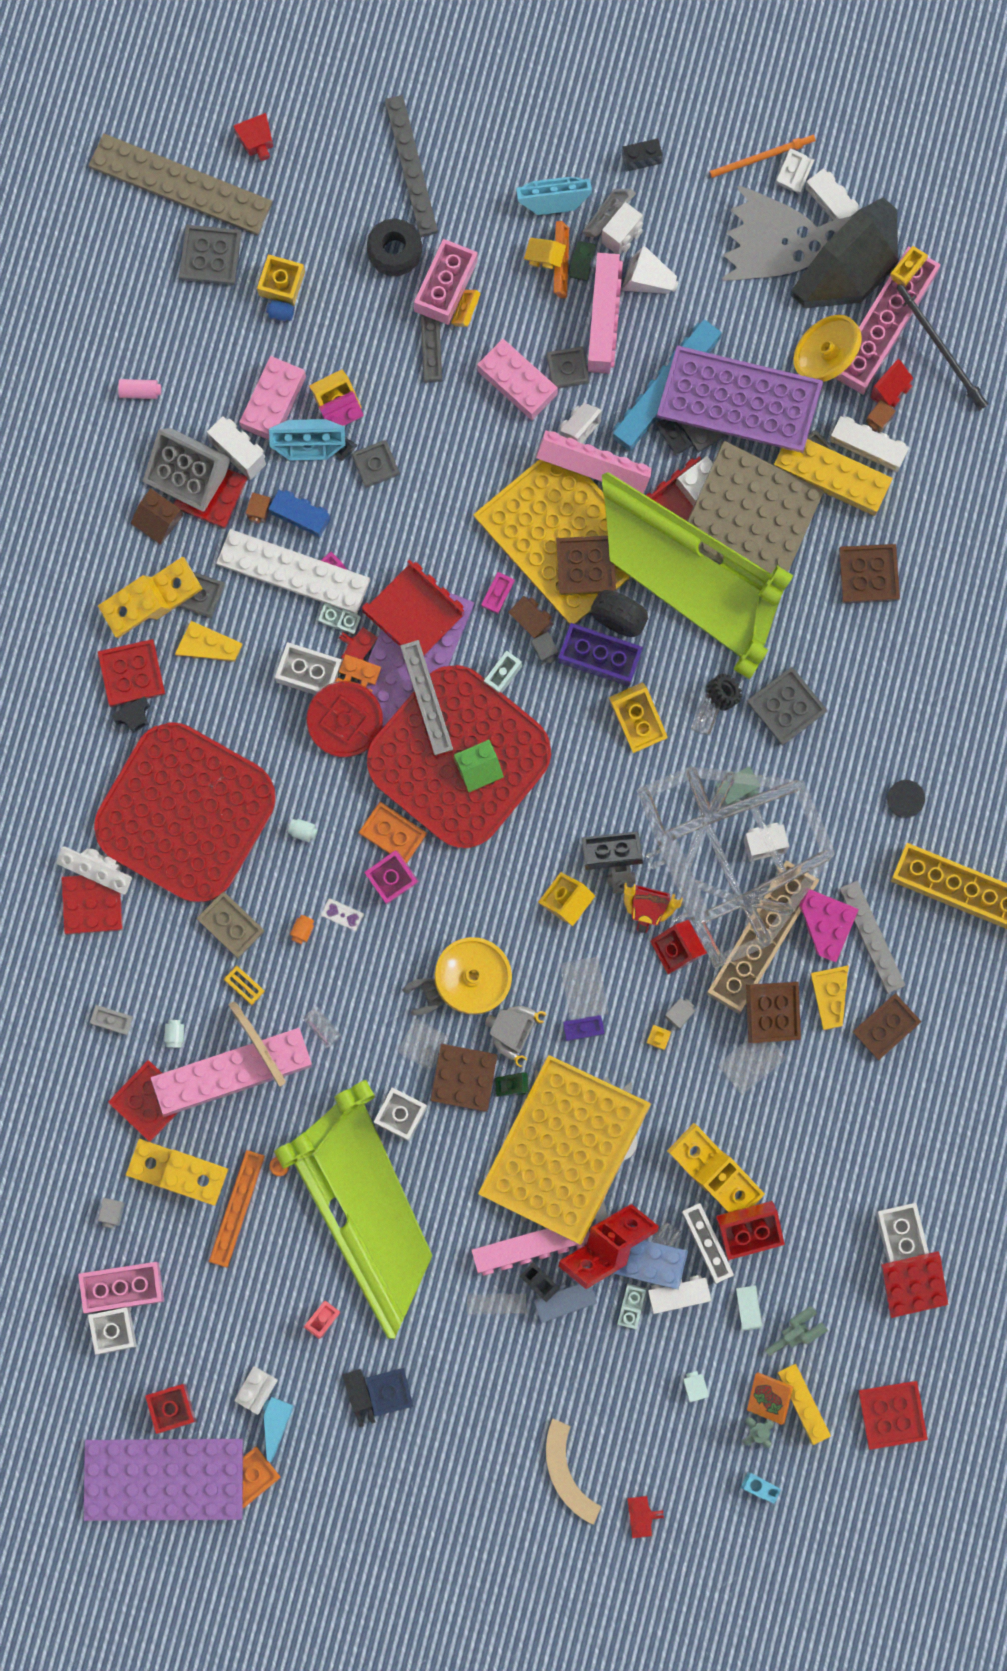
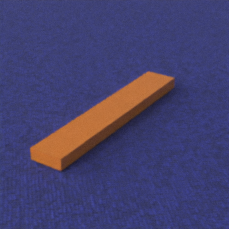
M246 1150L209 1262L228 1268L265 1155Z

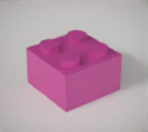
M395 850L364 872L386 904H389L419 883V880L398 850Z

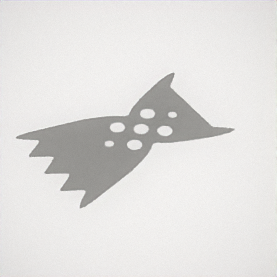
M737 186L748 202L731 209L744 224L727 232L740 244V247L724 254V257L731 261L737 269L726 274L722 280L773 277L804 269L811 264L819 251L812 252L809 249V243L817 240L821 245V250L828 242L825 239L826 232L832 230L837 233L853 216L830 221L817 227L807 217L790 206L746 187ZM800 226L808 228V235L804 238L797 235V229ZM783 238H787L789 240V243L787 245L782 244ZM796 250L804 252V259L800 262L793 259V253Z

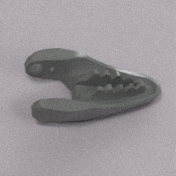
M434 979L413 980L402 989L403 993L407 994L418 988L425 993L428 1003L427 1007L414 1008L410 1012L412 1016L427 1014L445 1003L437 991Z

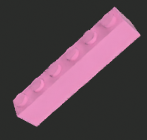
M546 430L536 458L599 481H602V474L609 472L641 493H644L651 476L652 468L645 464L632 462L626 457H618L609 451H602L592 445H585L573 438H565L556 432Z
M543 1229L473 1249L472 1254L477 1272L485 1276L494 1273L493 1269L501 1267L502 1271L513 1268L512 1264L520 1262V1265L531 1263V1258L538 1256L539 1260L549 1258L552 1252L558 1251V1254L569 1252V1248L574 1246L580 1249L587 1245L589 1230L581 1245L549 1229Z

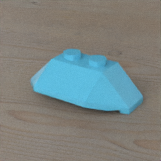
M563 177L532 181L516 188L520 204L537 215H548L576 210L592 193L590 179Z
M327 419L287 420L269 428L270 448L275 449L290 461L328 460L345 446V427Z

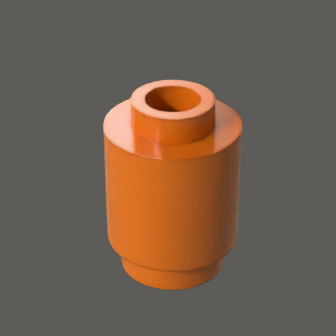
M300 915L289 934L292 936L291 940L301 945L303 942L307 943L314 928V920L305 915Z

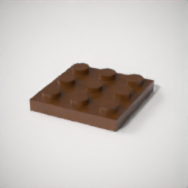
M608 536L556 538L559 595L600 593L603 590L616 592L615 565L610 562Z
M896 544L839 547L842 603L900 600Z
M799 982L746 984L748 1043L801 1040Z
M441 1043L430 1101L488 1112L498 1054Z

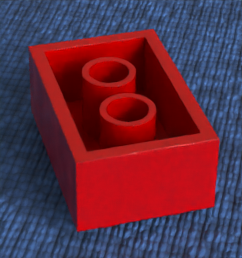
M773 1201L716 1216L723 1249L728 1260L785 1245L778 1212Z

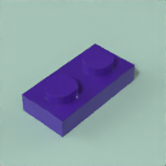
M601 1015L563 1022L566 1042L605 1035Z

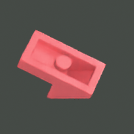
M324 1301L303 1328L318 1339H321L338 1317L340 1311Z

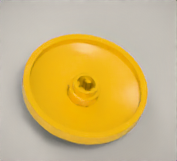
M845 315L828 316L812 325L801 337L794 352L793 361L797 373L802 376L823 380V382L841 374L853 362L860 349L862 336L859 326L850 317Z
M468 937L453 942L442 952L435 966L434 980L439 995L448 1006L464 1014L478 1015L493 1010L505 999L511 987L512 971L506 955L498 946L482 938Z

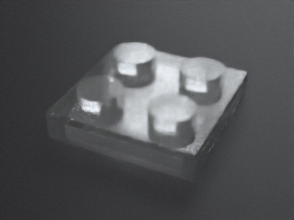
M416 1018L397 1052L431 1071L437 1061L440 1044H447L450 1037Z

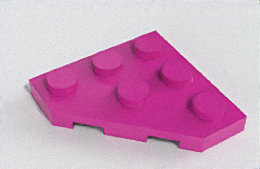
M806 888L799 907L805 917L807 929L815 945V951L817 955L837 962L859 909Z

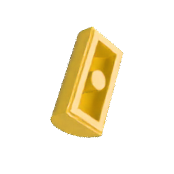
M912 246L890 273L892 280L898 285L902 284L905 287L928 259V255Z

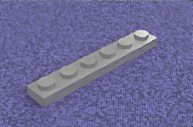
M417 640L400 645L434 755L452 751L451 740L420 642Z
M858 881L841 887L839 890L845 903L859 909L854 923L886 993L889 994L905 987L906 985Z

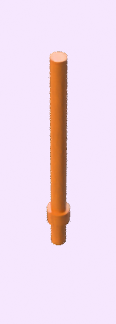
M814 134L801 139L796 138L790 143L713 169L709 173L711 178L787 152L790 148L794 150L801 149L804 145L815 142L816 139Z

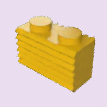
M530 237L524 260L529 261V265L538 268L540 264L547 269H553V266L561 267L566 245L557 241Z

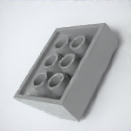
M172 428L159 429L143 482L201 511H205L226 475L231 457Z

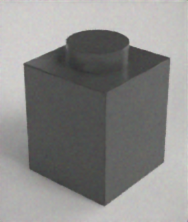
M548 632L531 640V645L541 664H550L557 660L556 657H558L559 652Z

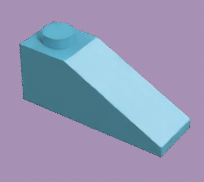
M271 1397L270 1400L267 1399L263 1406V1411H265L266 1455L269 1462L273 1461L294 1409V1405Z

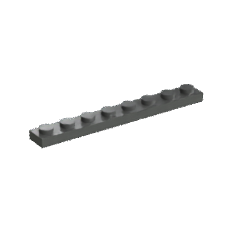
M403 95L387 98L385 103L420 237L437 234L438 229Z

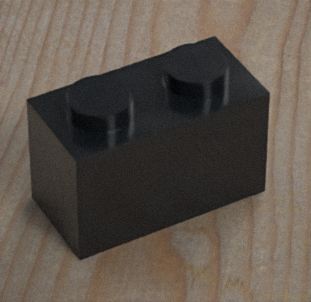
M658 138L622 146V158L626 172L662 164L663 154Z

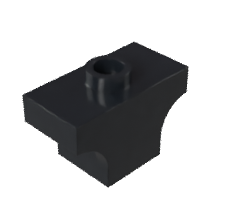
M144 696L135 702H127L122 706L121 710L113 713L111 716L117 725L125 724L134 733L149 725L145 713L150 705Z
M534 1262L520 1275L523 1281L545 1302L560 1289Z

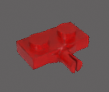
M364 627L353 638L342 632L338 639L348 645L341 659L344 660L346 654L363 660L378 637Z
M648 1496L627 1498L632 1539L653 1536L652 1521L653 1519H664V1515H656L664 1514V1511H651Z

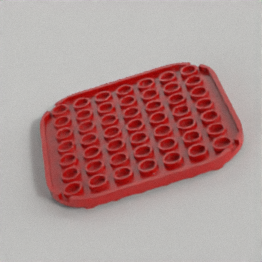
M461 665L443 666L432 671L430 677L453 750L434 755L415 692H413L373 739L368 750L367 768L371 780L376 787L438 839L452 847L473 848L485 843L495 834L544 775L551 759V746L549 737L543 727L503 693H498L484 682L485 679L476 671ZM490 740L504 778L468 792L453 757L459 752Z
M168 722L152 727L140 738L97 811L94 831L99 846L110 858L184 900L207 902L225 892L234 881L274 811L276 792L269 775L257 764L185 724Z

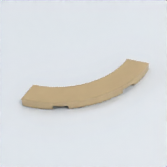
M234 1001L231 1002L228 1006L257 1049L275 1082L279 1086L284 1085L286 1082L270 1057L267 1048L252 1024L244 1016L238 1004Z
M552 1419L546 1443V1460L551 1480L565 1504L579 1517L594 1525L601 1506L581 1492L575 1484L567 1465L566 1441L571 1426Z

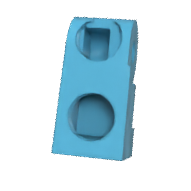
M747 1472L740 1488L775 1504L781 1492L780 1488L751 1472Z

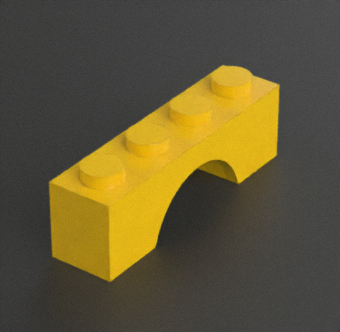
M793 1364L777 1372L781 1382L793 1386L790 1400L797 1411L811 1445L831 1437L797 1365Z

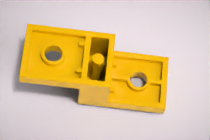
M181 557L153 577L142 575L99 604L98 607L115 637L120 638L148 618L158 620L203 590L185 557ZM176 578L181 580L179 588H175L173 585ZM122 607L127 609V614L124 617H121L119 613Z
M695 1123L667 1150L698 1185L711 1194L727 1212L754 1206L765 1195L737 1163L721 1151ZM693 1146H697V1152L690 1155V1149ZM742 1190V1196L739 1199H735L736 1192Z
M139 1139L126 1176L216 1206L229 1169L177 1150H171ZM149 1158L156 1160V1166L153 1169L146 1167V1161ZM203 1175L209 1178L208 1185L204 1187L198 1184L199 1177Z

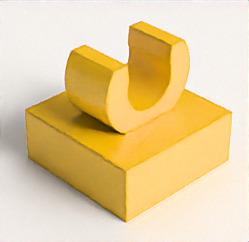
M653 1025L646 1044L665 1050L671 1031Z

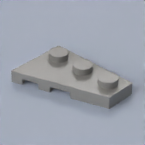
M614 189L582 232L587 237L600 235L603 228L625 202L628 203L635 196L636 192L632 189Z

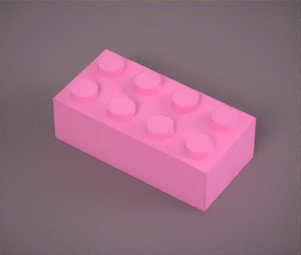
M443 239L414 301V312L449 325L477 264L478 252Z
M504 339L477 364L478 372L531 420L558 395V387Z
M270 356L240 420L241 429L269 440V428L286 421L306 379L305 370Z
M158 1262L78 1274L83 1313L85 1314L164 1302Z

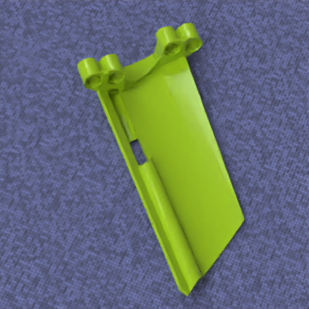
M609 472L602 474L610 562L737 654L740 658L733 670L750 680L769 650L764 646L782 593L794 575L778 565L772 573L767 572ZM700 542L723 555L722 564H718L700 553L698 549Z
M363 1080L350 1089L334 1096L336 1104L325 1115L292 1142L277 1148L274 1153L283 1169L293 1164L296 1166L388 1339H395L433 1255L364 1105L374 1099L375 1095L367 1080ZM333 1198H337L347 1217V1222L342 1228L338 1226L329 1209V1202Z

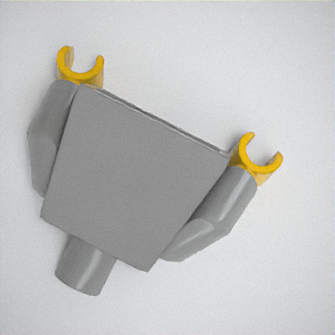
M521 1005L510 1007L507 1010H500L497 1017L488 1015L485 1021V1025L491 1027L490 1035L494 1037L493 1043L498 1051L508 1059L515 1060V1064L519 1067L523 1066L518 1064V1059L521 1057L526 1061L527 1059L525 1056H518L516 1054L521 1053L534 1022L538 1024L544 1023V1021L538 1019V1015L546 1016V1013L543 1011L535 1013V1010Z

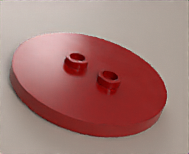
M338 681L323 687L312 698L307 709V728L314 743L326 753L338 757H351L369 749L373 739L382 730L383 713L378 699L368 688L351 681Z

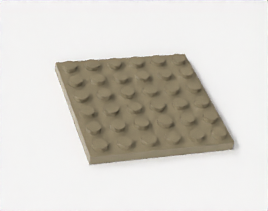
M723 441L687 522L769 573H772L777 565L789 571L824 490ZM700 542L698 546L699 552L716 563L722 564L723 555L705 543Z

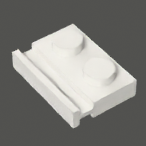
M790 148L775 183L800 194L814 159L807 158L806 155Z
M253 1366L234 1401L258 1415L278 1380Z

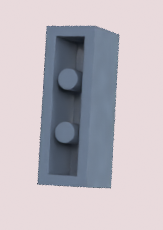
M576 1281L573 1282L574 1286L569 1288L563 1285L559 1287L560 1289L547 1302L539 1295H536L537 1299L534 1300L541 1323L597 1304L592 1286L585 1289Z

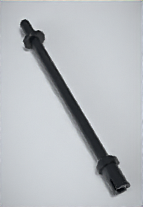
M902 284L897 285L896 289L905 301L902 306L908 305L967 389L966 396L971 398L979 411L985 408L989 403L979 391V386L976 387L970 382L914 302L917 296L911 297Z

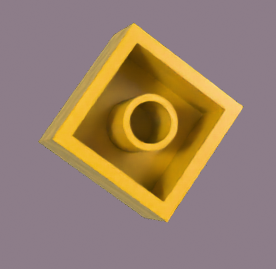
M268 254L257 286L258 295L271 300L290 303L294 306L305 274L304 264Z

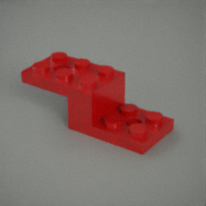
M630 1204L591 1227L587 1245L561 1259L558 1267L583 1288L588 1289L626 1266L631 1248L657 1233L659 1226Z

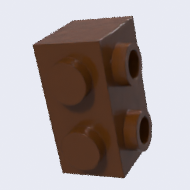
M523 596L508 613L535 639L545 634L554 623L550 620L552 616L547 611H541L537 607L539 603L533 597Z

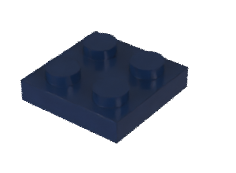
M404 1368L366 1377L375 1416L414 1407Z

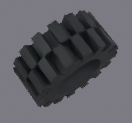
M726 673L717 675L706 685V688H708L706 693H709L707 698L712 700L710 703H715L714 707H720V710L725 711L740 702L742 697L740 693L742 690L738 688L739 683H735L736 679H730L731 675L728 674L726 676Z

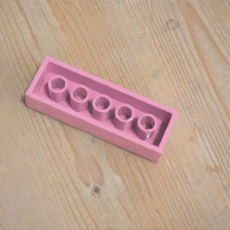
M597 253L588 372L610 374V368H614V350H616L617 333L615 332H617L618 315L616 314H619L623 261H619L620 254Z

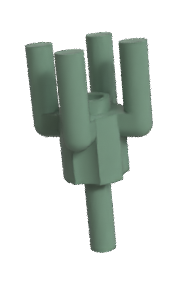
M809 1306L790 1319L789 1323L791 1326L782 1331L784 1337L765 1349V1351L771 1356L787 1344L792 1348L801 1342L809 1344L826 1333L828 1329L822 1322L811 1330L807 1328L805 1322L817 1315L815 1309Z
M746 1418L745 1424L750 1429L749 1436L742 1441L743 1444L750 1446L756 1442L762 1443L764 1448H770L772 1443L768 1438L770 1436V1429L774 1426L773 1421L767 1420L763 1424L756 1423L752 1418Z

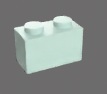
M506 651L484 682L498 693H503L521 669L522 661Z

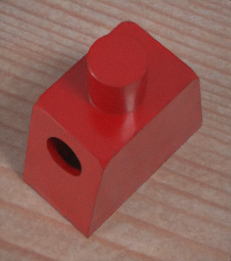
M266 113L233 125L237 138L249 156L258 154L260 161L270 158L268 149L274 146Z

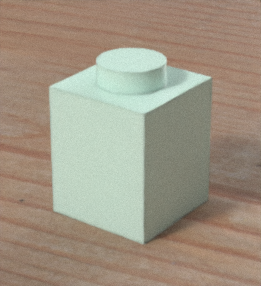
M697 1371L686 1374L687 1378L683 1379L688 1401L692 1402L709 1397L703 1374L698 1375Z

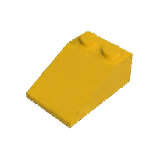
M643 682L608 697L633 753L668 738L649 691Z

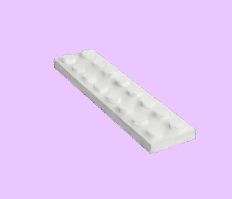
M230 529L216 563L218 566L354 614L358 613L370 583L369 577Z

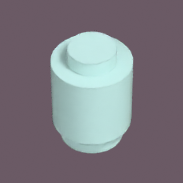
M292 819L288 833L294 838L310 842L311 839L315 840L318 829H315V824L301 819Z
M169 1020V1024H165L164 1042H166V1047L182 1048V1043H184V1024H180L181 1020Z

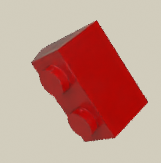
M897 359L874 385L870 398L875 402L879 403L882 400L890 407L895 408L901 401V395L903 393L907 394L912 389L913 377L900 359Z
M689 919L673 925L650 941L668 975L707 954Z

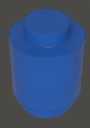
M273 299L271 303L268 302L266 313L272 319L287 322V320L292 321L295 307L291 306L290 303Z

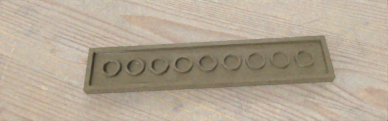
M103 133L89 163L90 169L257 236L273 204V201L105 133Z

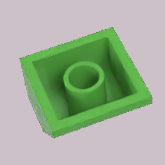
M490 740L459 752L453 757L468 792L504 778Z

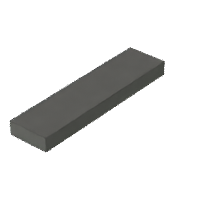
M421 314L424 383L443 382L440 321Z

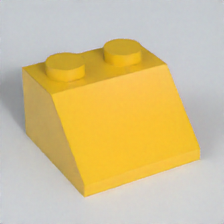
M343 369L309 385L319 407L351 391L354 392L360 405L352 384Z
M560 872L538 903L562 921L573 926L590 905L595 895L583 883Z

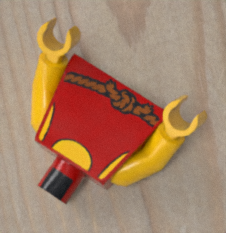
M627 883L624 884L623 900L627 912L632 914L633 920L638 921L636 930L641 933H647L649 924L658 926L660 922H664L677 908L681 907L683 898L681 897L680 900H676L675 894H672V897H670V893L636 884L633 887H627Z

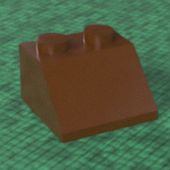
M150 488L139 503L131 520V525L161 545L183 517V513L180 508Z

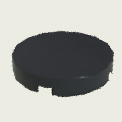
M901 780L889 789L887 804L896 816L911 818L923 809L925 793L917 782Z

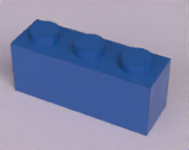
M279 489L269 507L270 514L321 538L330 521L328 510L321 506H318V508L312 506L311 502L307 499L301 498L300 500L294 497L295 495L292 492Z

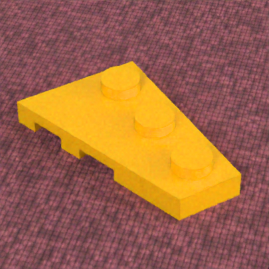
M191 621L175 656L235 662L243 644Z
M849 965L810 974L823 1030L843 1026Z

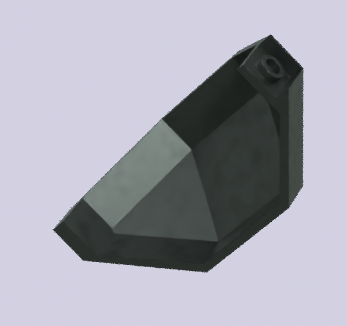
M882 197L858 210L822 247L793 287L791 297L804 308L862 303L897 266V208Z

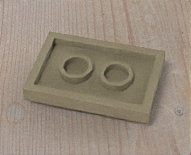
M225 892L221 893L196 918L238 959L265 932Z

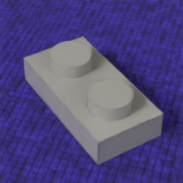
M96 1005L90 1024L128 1035L133 1016Z

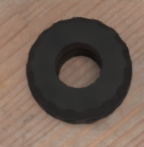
M397 218L386 219L375 225L369 233L366 247L367 255L372 266L380 273L387 276H402L412 271L419 263L422 255L421 237L416 228L407 221ZM391 241H399L405 245L403 251L398 254H389L384 250V246Z
M603 590L598 593L591 606V615L595 620L623 636L636 637L640 635L648 621L647 610L642 605L612 590Z

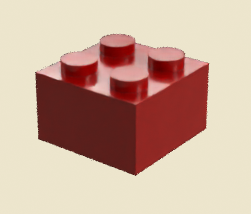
M180 1384L145 1395L156 1434L196 1422L186 1384Z

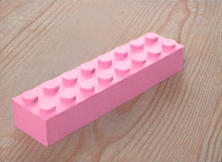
M908 246V248H907L906 251L904 252L903 256L901 257L900 261H901L902 258L906 255V253L910 250L911 247ZM930 258L925 261L905 286L911 297L917 296L914 300L917 306L936 277L941 265ZM891 276L859 326L862 339L858 354L849 367L835 377L836 380L863 395L913 315L908 305L902 306L905 301L896 289L898 284L892 280Z
M300 1028L262 1040L283 1077L311 1068L312 1063ZM253 1043L151 1077L163 1117L274 1080Z

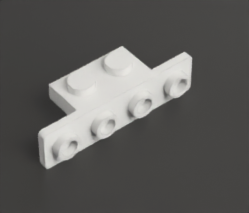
M64 846L61 848L56 862L62 867L122 894L127 893L132 880L131 876L119 871L120 863L110 857L100 855L94 849H86L80 854Z

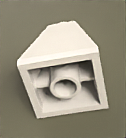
M643 246L633 255L621 290L669 294L671 291L675 292L678 286L677 276L651 251Z

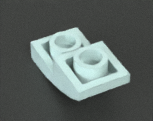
M324 603L317 622L354 634L361 616Z
M627 1284L617 1325L637 1329L647 1288Z
M756 1285L736 1288L743 1331L763 1328Z

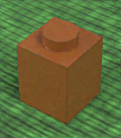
M880 400L866 419L867 426L871 427L874 432H882L894 417L896 410Z
M252 492L246 510V516L250 522L255 524L266 522L269 507L272 503L270 497Z

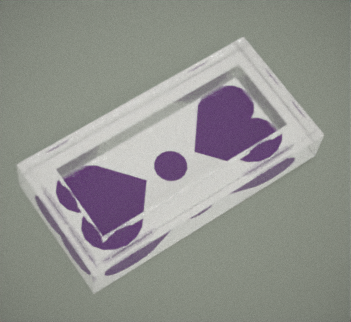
M329 898L321 916L356 932L364 913Z

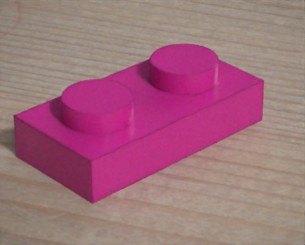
M497 572L481 607L499 614L515 579Z

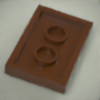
M895 993L852 1033L879 1061L922 1021Z

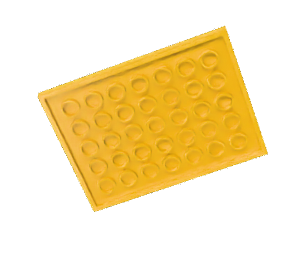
M539 459L475 512L473 517L569 625L570 623L577 624L591 612V606L598 593L559 595L556 538L608 536L605 499L603 492L590 477ZM615 566L617 590L631 577Z
M548 1055L478 1194L581 1245L651 1103Z

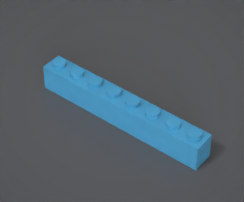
M704 319L701 324L698 322L692 329L693 334L689 338L686 337L680 346L710 353L721 339L722 332ZM675 351L669 358V364L667 366L663 365L659 370L657 379H652L646 387L648 390L645 394L641 393L637 397L636 405L633 409L629 408L623 416L625 419L621 423L618 422L612 429V439L630 452L657 419L658 409Z

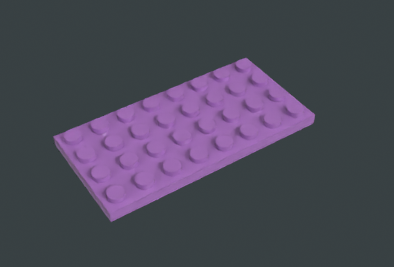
M677 346L657 418L803 453L823 380Z
M450 593V598L454 601L457 599L464 606L465 615L424 656L429 674L440 667L449 666L475 602ZM381 630L368 662L378 665L382 669L376 685L368 684L367 688L373 690L372 693L380 703L383 713V728L414 692L401 648Z
M243 1439L85 1440L84 1521L243 1520Z

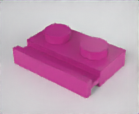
M353 391L319 407L324 419L342 426L364 416Z

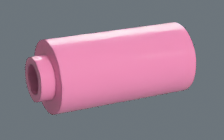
M119 379V398L157 399L158 395H161V384H158L157 380Z

